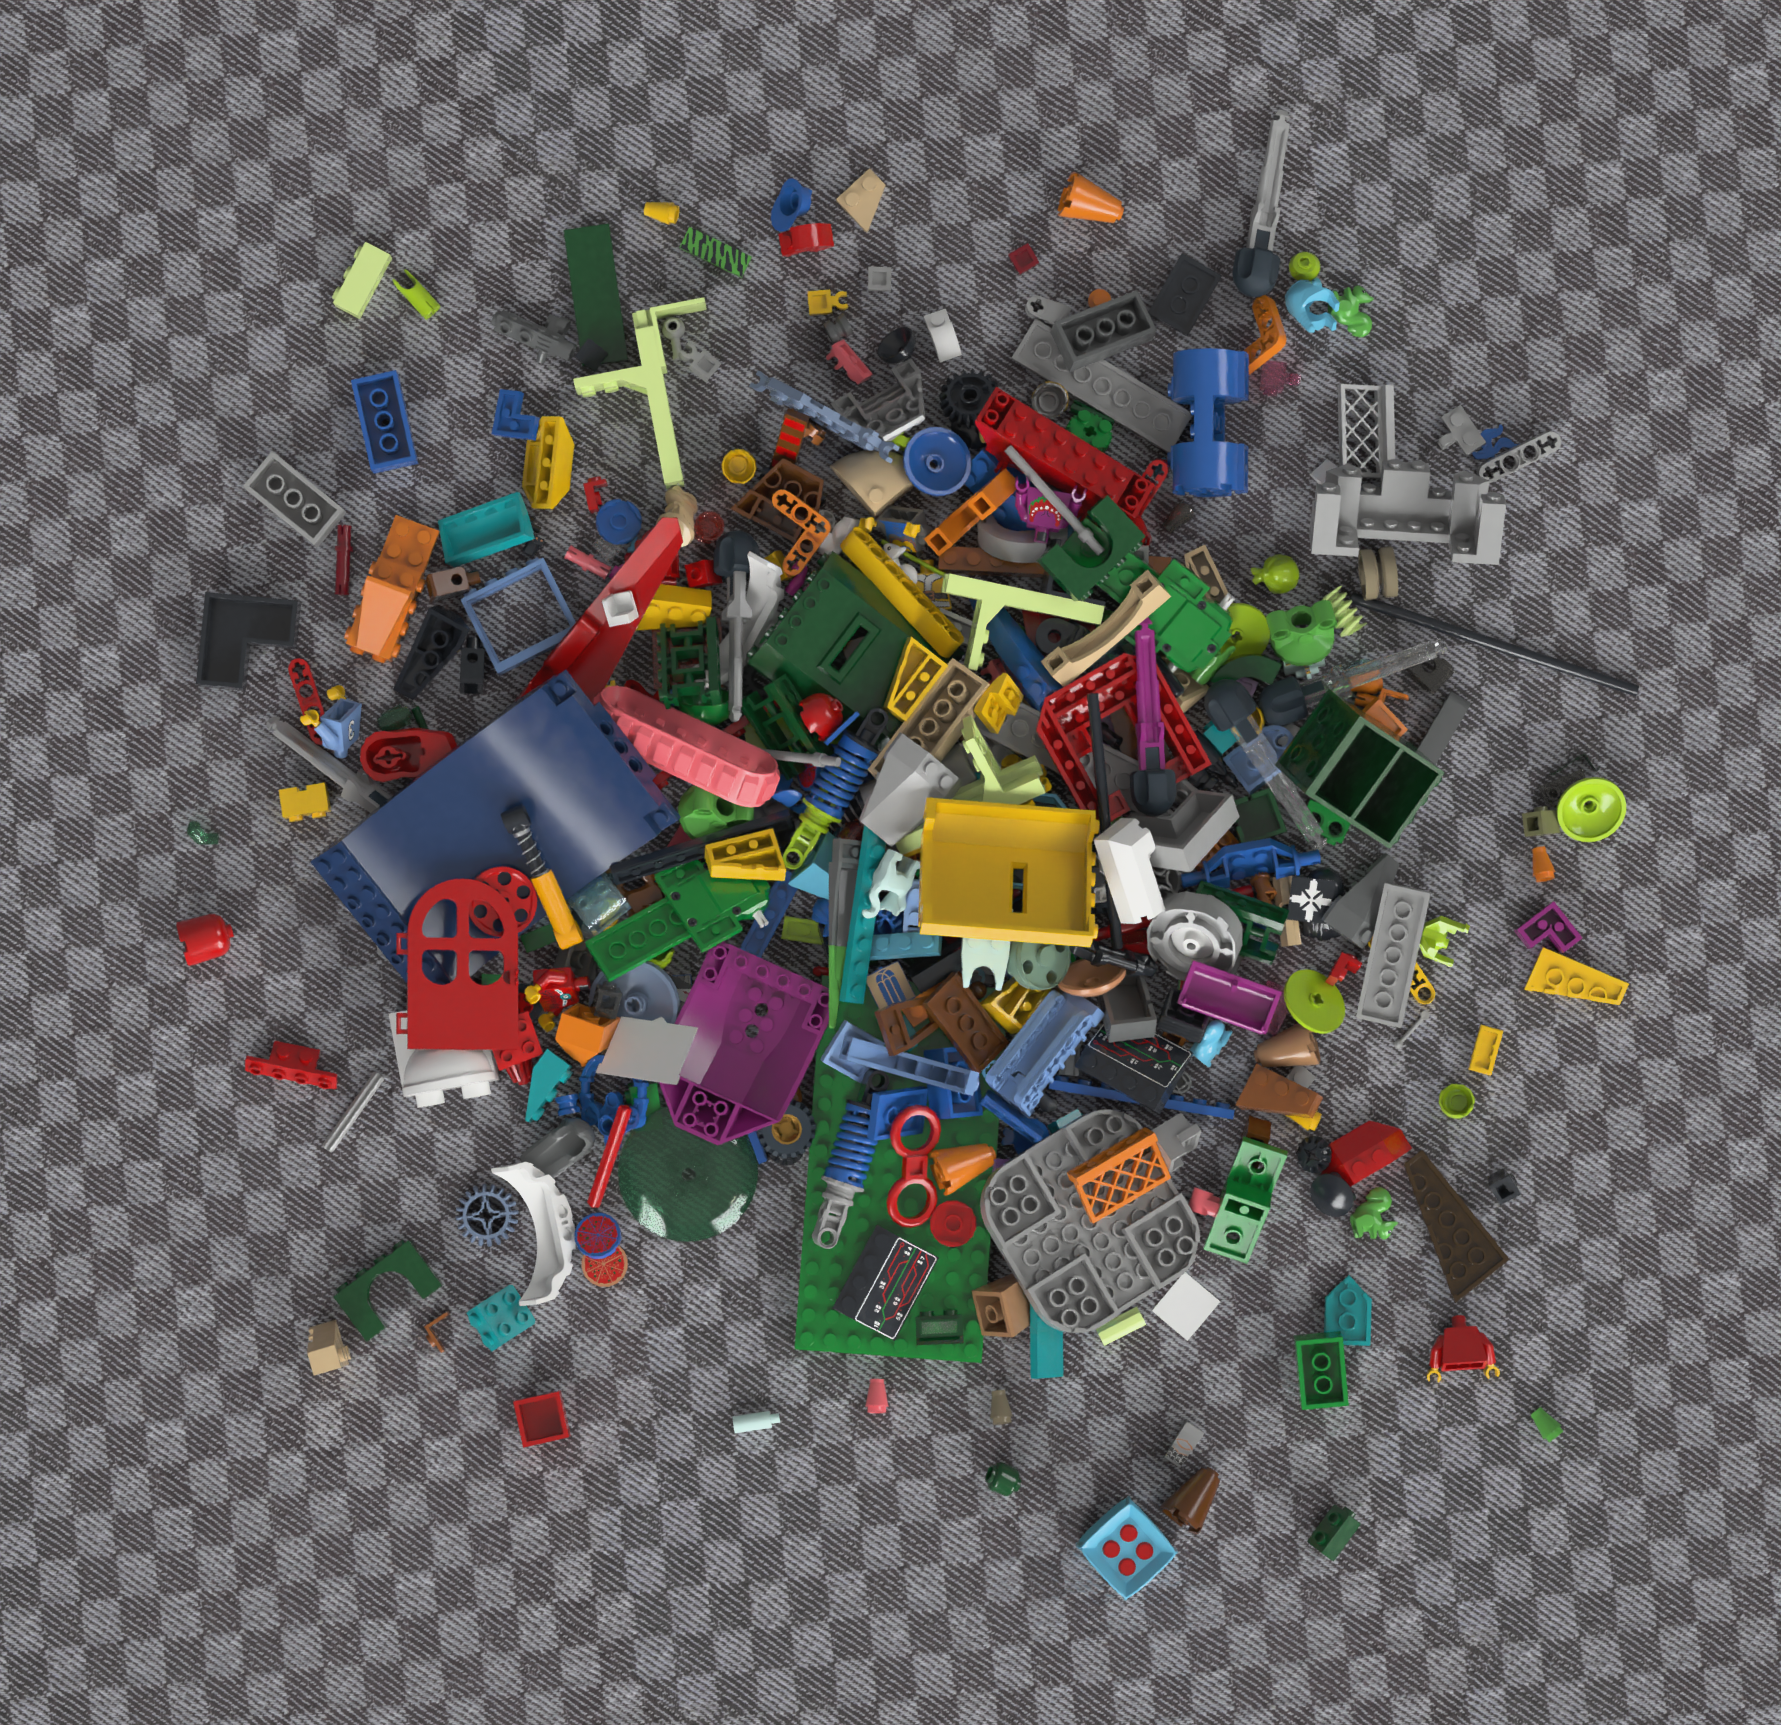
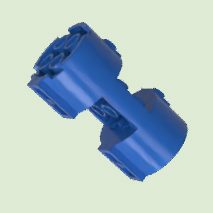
M1213 348L1188 349L1173 353V376L1171 377V383H1168V396L1175 403L1190 405L1191 415L1194 416V425L1190 427V435L1194 442L1175 444L1171 446V452L1167 454V463L1172 469V493L1184 496L1185 492H1189V495H1194V497L1231 496V491H1235V494L1248 493V446L1225 442V405L1249 401V354L1245 351Z

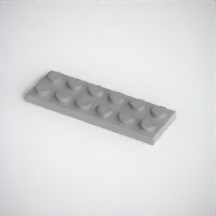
M1389 882L1384 883L1356 1018L1402 1028L1431 892Z

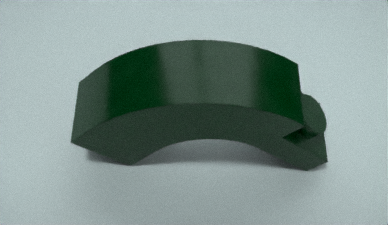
M1242 654L1225 661L1210 680L1215 683L1222 679H1233L1236 681L1243 677H1254L1272 685L1282 664L1265 655Z

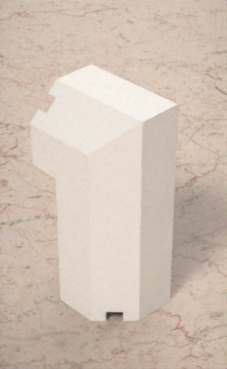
M1120 818L1094 839L1121 923L1126 924L1142 922L1141 917L1147 916L1148 919L1154 918L1165 909L1149 860L1156 847L1150 830L1146 827L1142 829L1138 825L1140 822L1136 818Z

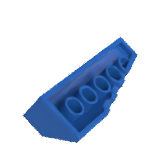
M968 598L975 611L977 600ZM1003 607L986 626V630H989L988 638L1006 673L1022 692L1024 699L1033 709L1041 712L1044 698L1063 688V686L1050 675L1041 662L1045 657Z

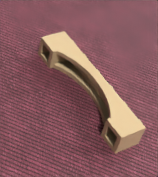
M1147 570L1130 584L1132 588L1124 601L1099 627L1068 646L1062 648L1058 646L1041 661L1050 675L1063 687L1070 684L1171 597L1152 573Z

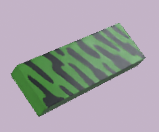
M689 227L679 247L681 250L740 278L743 277L752 259V256Z

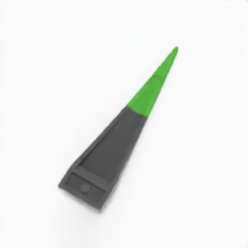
M841 838L833 839L832 862H829V1028H835L862 843V841Z

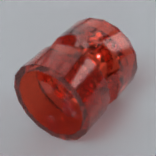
M713 511L701 513L694 521V538L702 544H711L717 541L724 531L725 525L722 517Z

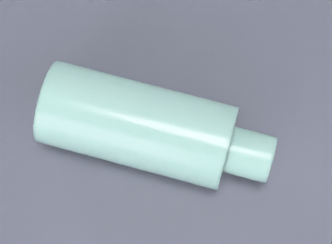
M770 1411L732 1416L735 1433L772 1428L773 1423H780L779 1413L770 1414Z

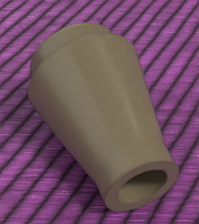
M1005 1390L992 1391L990 1419L993 1420V1425L1012 1423L1011 1417H1013Z

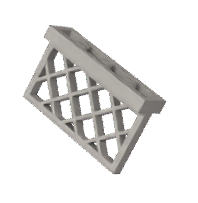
M1338 385L1339 466L1347 464V461L1351 458L1358 465V468L1363 471L1361 472L1362 478L1380 480L1382 461L1395 459L1394 385ZM1345 390H1351L1356 396V399L1351 404L1345 399ZM1368 391H1374V402L1371 405L1363 397ZM1359 401L1367 409L1361 416L1353 408ZM1349 412L1357 420L1352 427L1346 422V415ZM1369 413L1375 418V425L1372 428L1364 420ZM1359 424L1367 431L1362 439L1354 431ZM1349 435L1357 442V445L1352 450L1346 445V438ZM1370 436L1375 440L1376 446L1372 451L1364 443ZM1360 447L1368 455L1363 462L1354 454ZM1370 459L1376 464V473H1371L1365 466Z

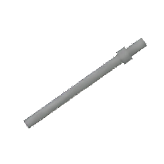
M1012 445L1009 446L1004 452L1079 534L1078 538L1083 543H1087L1099 556L1105 549L1093 537L1094 533L1088 527L1085 528L1014 447Z
M762 749L775 760L810 763L816 767H825L826 765L839 767L841 764L840 757L827 756L825 753L805 754Z

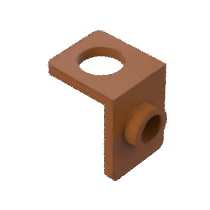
M449 1311L424 1326L428 1332V1335H426L428 1342L432 1347L437 1346L441 1353L445 1352L446 1349L431 1327L450 1315Z

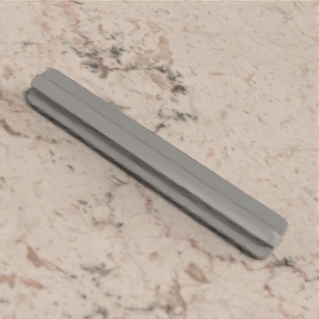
M373 1072L324 1141L322 1146L326 1150L333 1152L384 1081V1077L381 1074Z

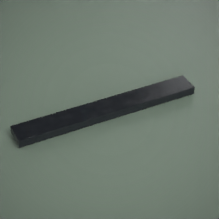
M786 809L611 865L610 869L615 884L620 885L704 858L705 845L772 828L775 835L794 828L789 811Z

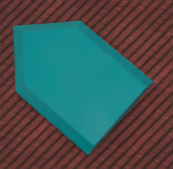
M1350 1275L1325 1297L1324 1332L1341 1331L1344 1345L1370 1346L1372 1299Z

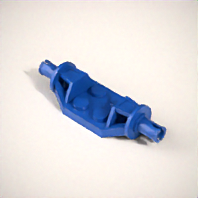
M1271 838L1224 846L1207 863L1202 861L1201 871L1182 873L1181 882L1183 888L1197 886L1201 880L1223 888H1230V880H1240L1245 877L1255 876L1259 872H1274L1276 879L1291 875L1298 877L1300 876L1299 869L1302 866L1321 864L1319 849L1298 853L1294 845L1289 847ZM1276 854L1290 857V860L1277 859ZM1222 864L1223 868L1210 874L1211 871Z

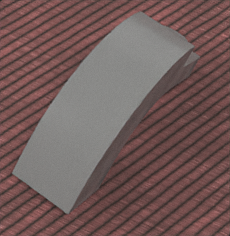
M992 513L983 521L979 520L977 522L978 545L985 552L996 558L1017 563L1037 562L1036 560L1046 550V544L1034 542L1035 530L1013 531L1003 528L996 522Z

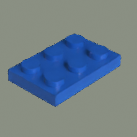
M918 1086L873 1093L867 1138L873 1141L889 1139L891 1125L897 1114L909 1106H926L929 1088ZM915 1115L906 1120L902 1126L900 1136L922 1134L925 1116Z

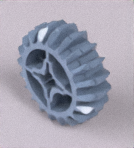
M482 1184L481 1192L477 1186H474V1195L466 1191L465 1194L469 1199L460 1198L459 1200L462 1204H465L464 1208L456 1207V1211L463 1212L462 1216L455 1217L456 1220L463 1219L464 1222L458 1225V1229L466 1227L467 1231L462 1235L467 1237L471 1233V1243H474L476 1238H479V1246H483L484 1240H487L488 1247H491L493 1244L492 1239H495L499 1245L501 1244L499 1236L502 1235L507 1240L509 1236L505 1231H515L509 1225L510 1223H518L517 1219H512V1215L519 1214V1211H511V1207L517 1203L516 1201L508 1203L507 1200L512 1195L508 1193L503 1197L502 1194L505 1190L503 1187L497 1193L495 1192V1184L491 1185L490 1191H487V1184ZM482 1196L480 1211L469 1213L471 1204ZM489 1196H493L501 1201L505 1210L493 1209ZM486 1206L489 1212L499 1213V1215L490 1218V1222H486V1218L475 1217L476 1215H481L482 1212L485 1213L484 1209H486ZM506 1217L503 1227L493 1234L494 1220ZM469 1220L481 1221L485 1229V1235L477 1232L471 1226Z

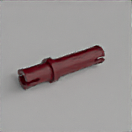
M337 525V546H334V551H337L334 595H350V553L353 552V547L351 546V525Z

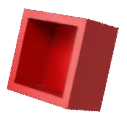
M561 1390L513 1401L523 1448L571 1436Z

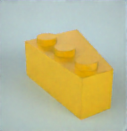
M907 637L883 708L901 722L907 721L948 665L913 637Z

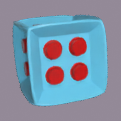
M1129 1496L1112 1507L1076 1542V1547L1083 1552L1091 1565L1124 1600H1127V1598L1143 1588L1178 1553V1550L1170 1544L1160 1529Z

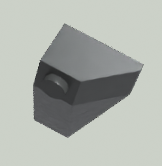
M1384 853L1366 870L1365 876L1359 882L1354 881L1350 885L1351 890L1344 896L1339 895L1333 901L1321 920L1345 940L1364 949L1374 934L1384 883L1394 882L1400 864L1390 855Z

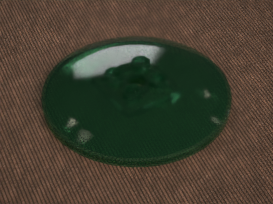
M668 1106L646 1116L645 1124L641 1128L631 1131L623 1145L618 1163L620 1192L633 1217L652 1233L675 1241L691 1242L705 1240L730 1228L749 1207L758 1180L757 1158L747 1134L721 1145L713 1144L676 1127ZM687 1168L695 1171V1177L691 1180H685L682 1177V1172Z

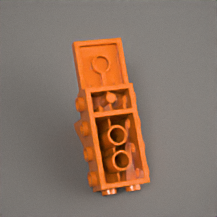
M395 515L381 555L378 557L377 562L373 561L370 566L369 574L371 576L367 575L360 594L363 596L360 605H356L352 615L355 618L352 627L348 626L344 639L347 640L346 644L351 647V652L362 656L364 652L372 655L371 659L380 663H385L386 660L392 662L394 657H398L401 649L399 643L401 637L405 636L408 631L409 623L407 621L410 614L413 615L418 602L415 600L418 592L422 593L425 586L424 573L440 531Z

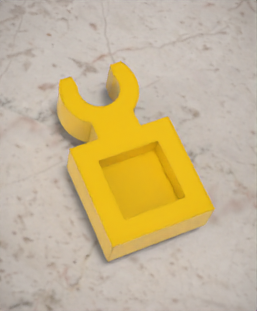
M830 289L807 291L809 316L832 314V307H836L839 310L848 309V304H840L838 301L841 297H847V292L840 291L835 296H831Z

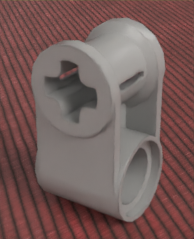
M1038 295L1032 296L1025 305V313L1029 318L1034 320L1036 318L1051 328L1055 321L1068 317L1071 308L1063 303ZM1035 302L1039 303L1040 309L1037 312H1034L1033 306H1031Z

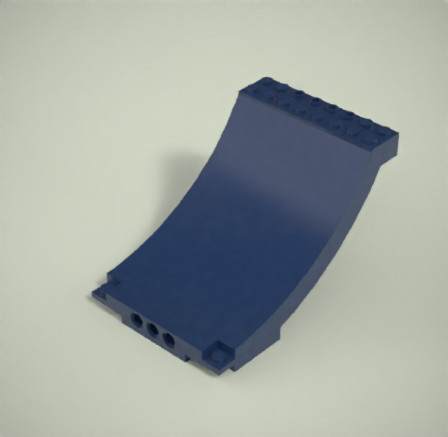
M565 669L510 704L502 713L437 760L345 835L324 848L311 861V864L407 983V955L396 954V933H407L411 912L418 900L429 889L448 880H474L481 872L498 866L514 868L531 881L530 878L534 874H531L532 870L529 864H526L528 861L525 855H522L523 850L521 846L517 845L519 843L518 839L513 834L507 832L501 818L502 812L521 804L525 806L532 823L530 826L531 836L537 842L536 847L537 850L541 851L540 856L542 860H545V867L552 869L565 900L608 870L611 865L618 863L655 838L663 829L675 823L681 817L652 781L657 775L600 702L593 705ZM501 872L498 875V882L501 885H506L511 880L508 872ZM522 885L518 887L516 893L519 898L524 899L528 897L530 891L527 886ZM538 895L535 915L530 924L518 933V937L547 915ZM440 900L429 910L422 925L423 935L429 938H453L456 936L457 907L452 900ZM477 905L474 908V915L477 918H482L487 914V908L484 905ZM517 909L514 913L518 922H522L527 918L525 909ZM469 916V935L472 938H501L480 930ZM500 918L493 922L495 931L503 930ZM401 938V949L407 950V938ZM453 950L424 951L422 954V971L425 977L439 985L451 983L455 979L457 972L456 953ZM471 951L469 953L470 977L496 956L499 951Z

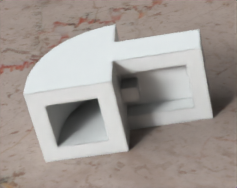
M946 309L925 315L924 320L939 362L961 356L960 346Z

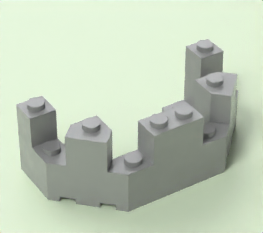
M1398 459L1382 461L1380 486L1370 483L1361 485V469L1349 463L1326 471L1325 483L1316 484L1309 531L1311 554L1358 557V538L1449 543L1452 562L1499 565L1506 502L1504 495L1496 492L1488 493L1489 480L1464 470L1454 474L1452 492L1439 487L1431 490L1429 489L1430 467L1428 463L1419 460L1402 462Z

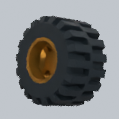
M792 1099L781 1121L757 1130V1134L763 1147L772 1155L781 1158L797 1157L796 1155L806 1152L805 1150L812 1145L816 1135V1124L810 1110L802 1102Z

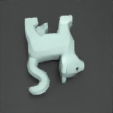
M888 849L878 868L873 873V882L869 891L871 908L869 910H862L863 916L867 919L873 918L878 914L879 910H887L892 912L894 916H898L901 911H904L906 909V894L912 887L916 870L920 869V862ZM881 890H888L889 893L880 902L878 893Z

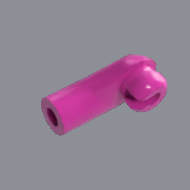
M798 561L792 566V570L799 569ZM807 566L800 574L795 575L785 588V591L791 596L804 584L808 571Z

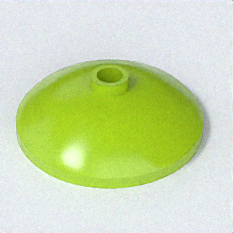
M1589 777L1573 783L1561 795L1557 805V819L1562 830L1569 837L1582 842H1595L1610 836L1622 824L1626 814V801L1620 788L1612 781L1600 777ZM1589 800L1591 801L1590 804L1584 805L1585 802H1587V801H1589Z

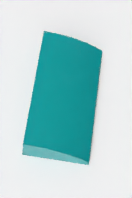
M520 492L509 494L438 520L445 563L454 568L535 539L530 518Z

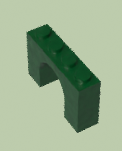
M1108 495L1102 496L1087 511L1089 516L1105 532L1108 539L1107 555L1099 565L1093 568L1078 565L1057 543L1051 545L1036 560L1073 601L1086 600L1093 593L1091 588L1095 584L1101 585L1110 576L1108 572L1113 567L1119 568L1127 560L1125 556L1130 551L1134 553L1143 545L1141 540L1145 535Z
M402 1239L392 1247L394 1252L388 1256L382 1254L373 1261L375 1266L369 1270L365 1267L354 1275L355 1281L351 1284H348L346 1281L336 1289L337 1294L333 1296L366 1342L387 1328L385 1322L373 1308L369 1297L370 1287L380 1274L392 1271L404 1275L422 1299H426L444 1285L411 1240L405 1243Z

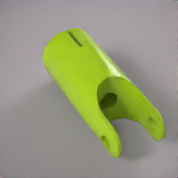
M404 269L405 274L414 283V287L405 289L395 279H392V281L405 298L427 320L441 306L408 270Z

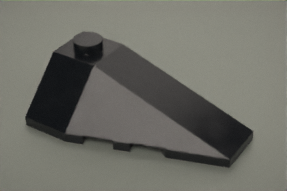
M441 605L429 607L393 690L414 700L461 650L470 628L458 614Z

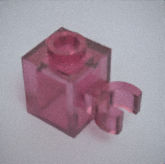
M1268 360L1261 367L1259 391H1264L1263 394L1267 396H1277V393H1282L1284 384L1299 386L1301 374L1285 373L1287 363Z

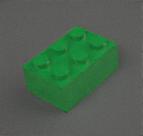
M1341 1331L1294 1335L1301 1409L1349 1406L1344 1344Z

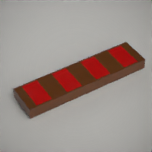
M791 408L787 409L770 465L771 469L783 458L796 464L810 416Z

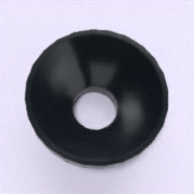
M908 327L897 328L881 341L877 354L887 364L905 362L911 358L912 353L915 351L916 336Z

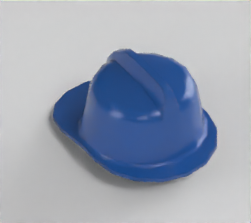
M794 178L784 182L771 211L772 226L779 232L788 230L795 219L799 216H804L811 206L812 190L801 186L799 181Z

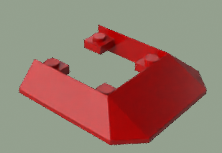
M1127 653L1119 655L1045 697L1036 727L1040 739L1079 809L1096 811V820H1099L1096 789L1079 760L1081 757L1092 752L1091 737L1086 730L1090 726L1087 694H1099L1101 719L1124 707L1135 727V724L1138 723L1136 656ZM1156 664L1157 680H1159L1161 722H1164V740L1174 758L1165 762V769H1171L1175 772L1177 784L1211 765V762ZM1120 789L1108 795L1111 822L1131 810Z

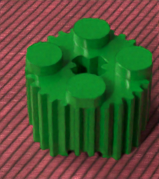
M1087 410L1079 411L1077 416L1074 415L1065 428L1105 453L1111 443V423L1108 420H1102V417L1099 418L1098 415H1094V413H1090Z

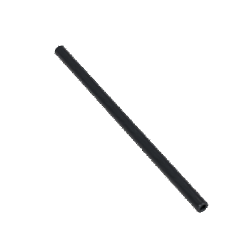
M1088 693L1087 703L1100 834H1102L1111 826L1099 694ZM1105 877L1111 949H1122L1121 922Z

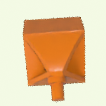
M578 1003L561 1013L555 1039L570 1057L580 1062L582 1067H585L592 1057L609 1047L620 1017Z

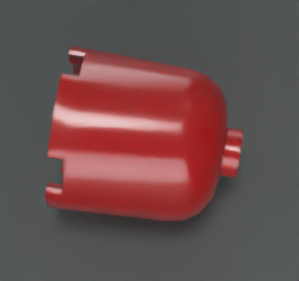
M207 914L182 920L176 924L180 942L185 941L186 943L184 956L188 966L223 956L230 949V938L234 937L231 924L226 925L220 915Z

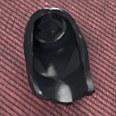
M1319 867L1307 876V878L1336 881L1334 900L1339 895H1345L1343 880L1338 871L1329 867ZM1302 921V931L1306 937L1310 935L1311 938H1317L1318 941L1340 937L1327 924Z

